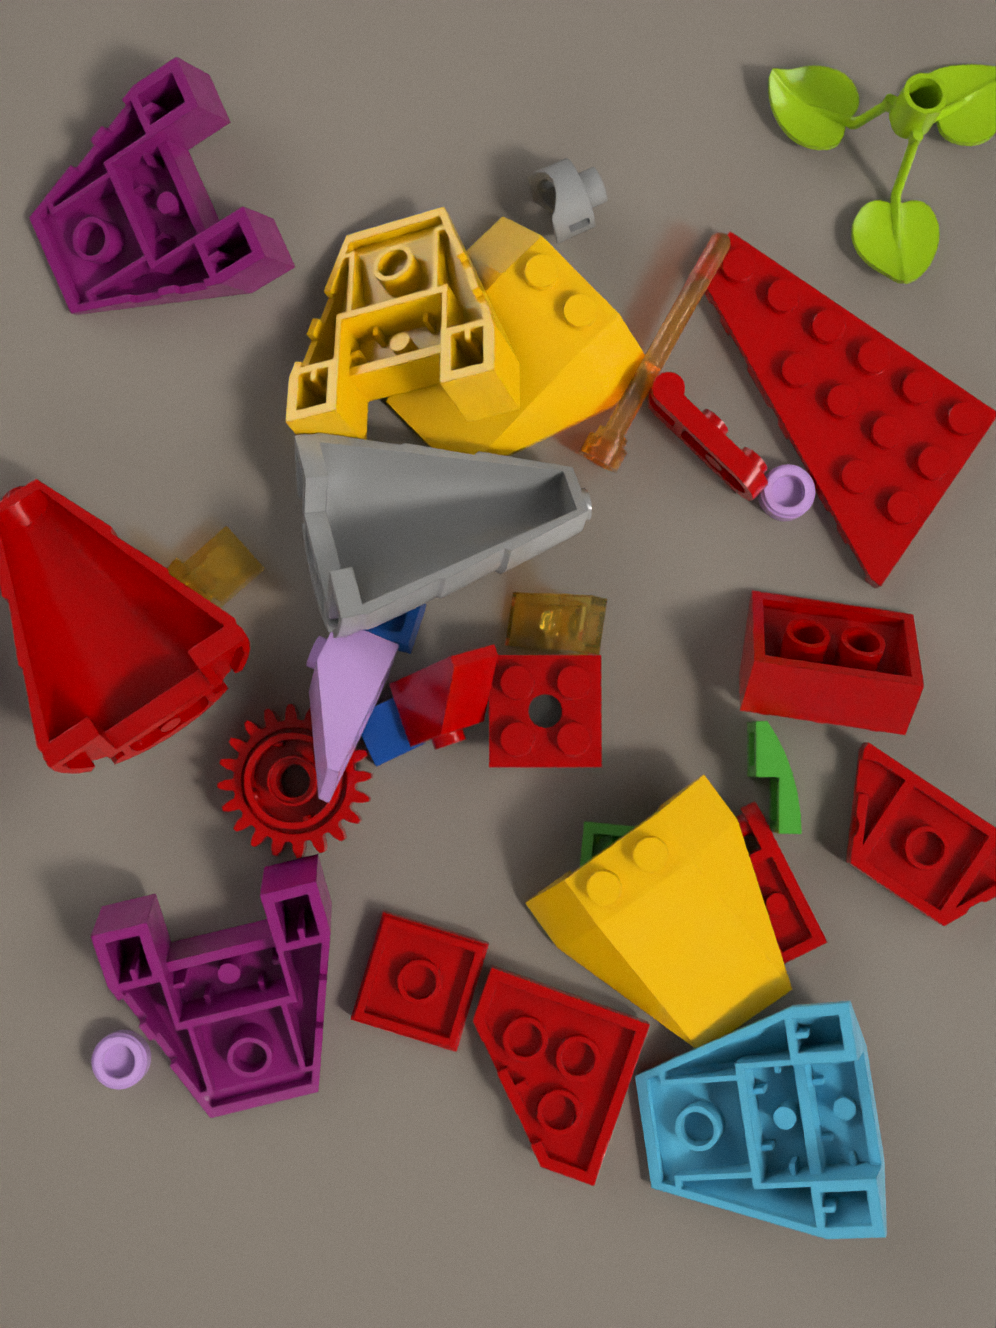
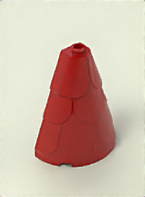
M35 479L25 486L11 489L3 496L0 501L1 595L9 603L18 666L23 669L37 749L42 752L43 759L50 769L67 774L91 772L95 768L92 762L94 760L108 757L109 759L111 758L114 764H118L137 756L185 728L208 710L229 689L223 679L231 669L235 673L241 672L250 653L249 638L244 630L237 625L233 616L173 577L166 567L118 538L110 525L41 481Z

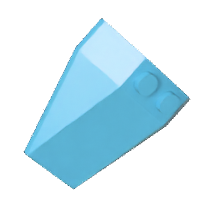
M850 1000L792 1005L640 1072L635 1076L651 1188L824 1239L886 1238L887 1219L883 1146L867 1045Z

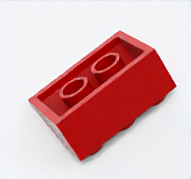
M752 590L739 672L740 711L813 721L821 724L826 723L867 729L874 732L906 735L924 689L914 615Z

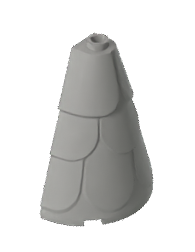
M325 433L295 435L296 482L298 497H302V514L305 523L301 525L306 556L317 604L328 632H333V638L347 637L358 631L379 626L435 598L442 599L493 571L502 574L581 533L585 521L591 519L592 504L589 492L586 488H580L573 467L480 451L472 455L409 443L398 445Z

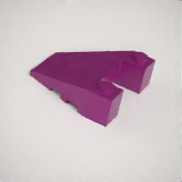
M177 56L130 88L122 99L126 104L108 128L101 125L90 139L94 146L77 167L71 165L68 167L29 217L70 313L75 315L250 294L295 268L273 218L242 206L222 220H219L189 153V149L231 122L210 75Z
M318 854L264 867L260 891L261 901L267 917L264 920L171 942L156 893L105 905L100 909L90 937L107 987L118 1001L123 999L140 1020L139 1028L150 1041L155 1039L171 1060V1069L210 1118L319 1092L332 901Z

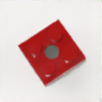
M498 655L489 695V768H602L601 655Z

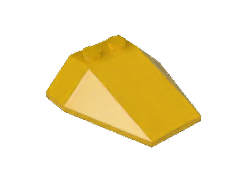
M502 216L466 252L520 363V409L467 422L441 384L389 396L386 399V404L428 447L472 455L480 451L512 456L614 407L653 367L620 314L542 235Z
M705 774L659 805L657 812L575 871H567L525 902L558 949L694 1048L731 1033L792 990L738 820Z

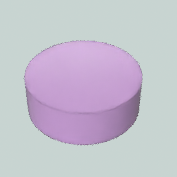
M780 465L766 475L768 485L758 495V500L761 508L768 516L778 521H792L802 516L812 506L815 499V485L811 476L804 469L795 465Z
M118 1030L103 1038L93 1051L91 1059L93 1073L98 1081L108 1088L117 1090L129 1088L141 1080L148 1072L151 1064V1050L146 1040L134 1031Z

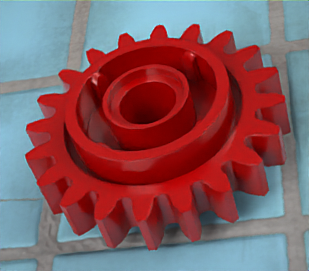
M288 704L283 721L280 720L273 709L268 708L264 710L265 728L262 729L257 723L247 720L244 722L247 733L250 735V740L247 742L239 738H230L228 741L239 752V756L237 759H220L219 764L233 771L234 775L232 779H226L217 783V788L233 791L235 794L232 800H229L222 806V810L225 812L241 810L242 817L235 823L233 829L237 832L253 826L255 832L251 839V846L257 847L265 842L268 837H271L273 856L281 855L286 848L287 842H291L295 857L302 858L306 853L308 840L312 842L319 853L327 851L326 833H330L341 842L347 838L346 831L341 825L343 819L354 824H359L362 821L361 816L352 808L354 802L366 803L371 801V796L358 790L357 785L359 782L372 779L373 773L357 770L356 764L364 760L369 753L367 750H355L330 802L323 801L318 798L310 708L305 718L301 720L297 706L295 704ZM295 764L305 768L310 777L307 791L299 797L290 795L285 790L282 782L285 771Z

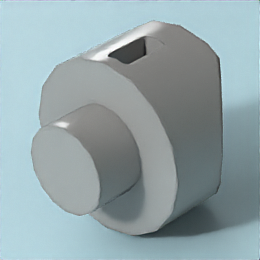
M568 158L542 168L527 177L533 202L553 214L551 219L557 244L594 228L595 217L592 208L608 201L605 186L596 168L591 167L578 173Z

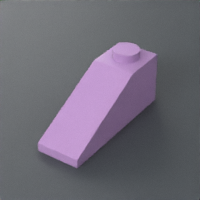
M365 630L340 638H333V632L330 633L328 639L318 636L306 663L307 667L314 669L309 688L318 798L328 803L337 788L389 678L399 648V644Z

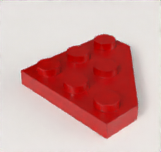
M491 965L473 1016V1023L494 1063L513 1109L528 1136L533 1152L540 1167L594 1186L650 1024L644 1019Z

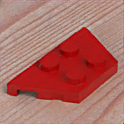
M863 742L859 748L846 863L941 926H946L967 914L969 908L979 902H988L995 898L996 827L871 743Z

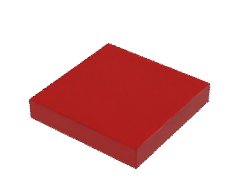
M384 910L350 1020L457 1052L489 942Z

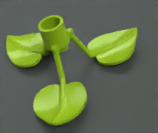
M975 64L953 65L936 69L931 73L915 74L907 80L898 97L893 94H887L881 103L857 117L853 116L859 107L858 90L853 81L844 73L825 66H804L793 69L773 68L768 78L770 106L780 128L798 145L813 150H831L840 144L845 133V127L853 130L858 129L886 111L889 112V121L894 133L901 138L908 139V145L891 192L890 203L876 200L864 205L853 220L851 238L857 254L877 272L899 284H909L917 280L933 261L940 237L936 215L928 204L917 200L901 203V194L918 145L922 141L923 135L930 130L935 122L940 135L945 140L956 145H980L995 135L996 66Z

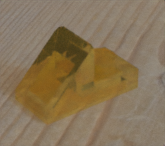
M225 526L187 561L176 557L167 569L173 577L219 608H222L266 568L228 526Z
M513 592L505 646L560 655H599L607 599L594 595Z

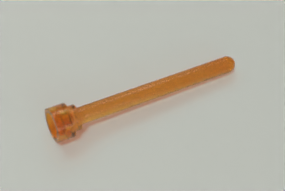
M715 233L709 239L606 426L599 425L595 433L589 432L579 453L595 465L613 473H617L627 455L624 447L628 440L624 436L730 248V239L725 233Z

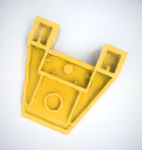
M445 207L346 235L324 289L328 301L320 319L313 318L307 331V336L311 339V343L303 363L295 362L289 376L285 423L296 435L325 433L367 440L368 402L441 384L467 422L519 410L520 363Z

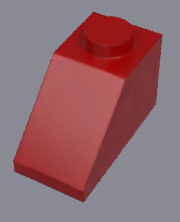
M494 644L449 656L389 684L410 747L427 741H432L434 750L466 740L463 729L484 722L498 657Z

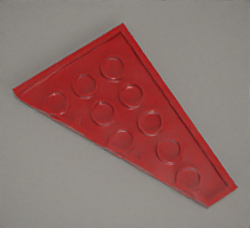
M730 231L700 273L697 282L709 303L713 304L719 313L720 323L728 336L731 335L748 365L746 369L765 403L773 409L777 416L778 426L786 440L789 439L807 470L806 472L811 476L819 499L826 511L832 514L837 523V531L844 543L849 544L867 577L864 579L875 589L879 588L995 421L996 411Z

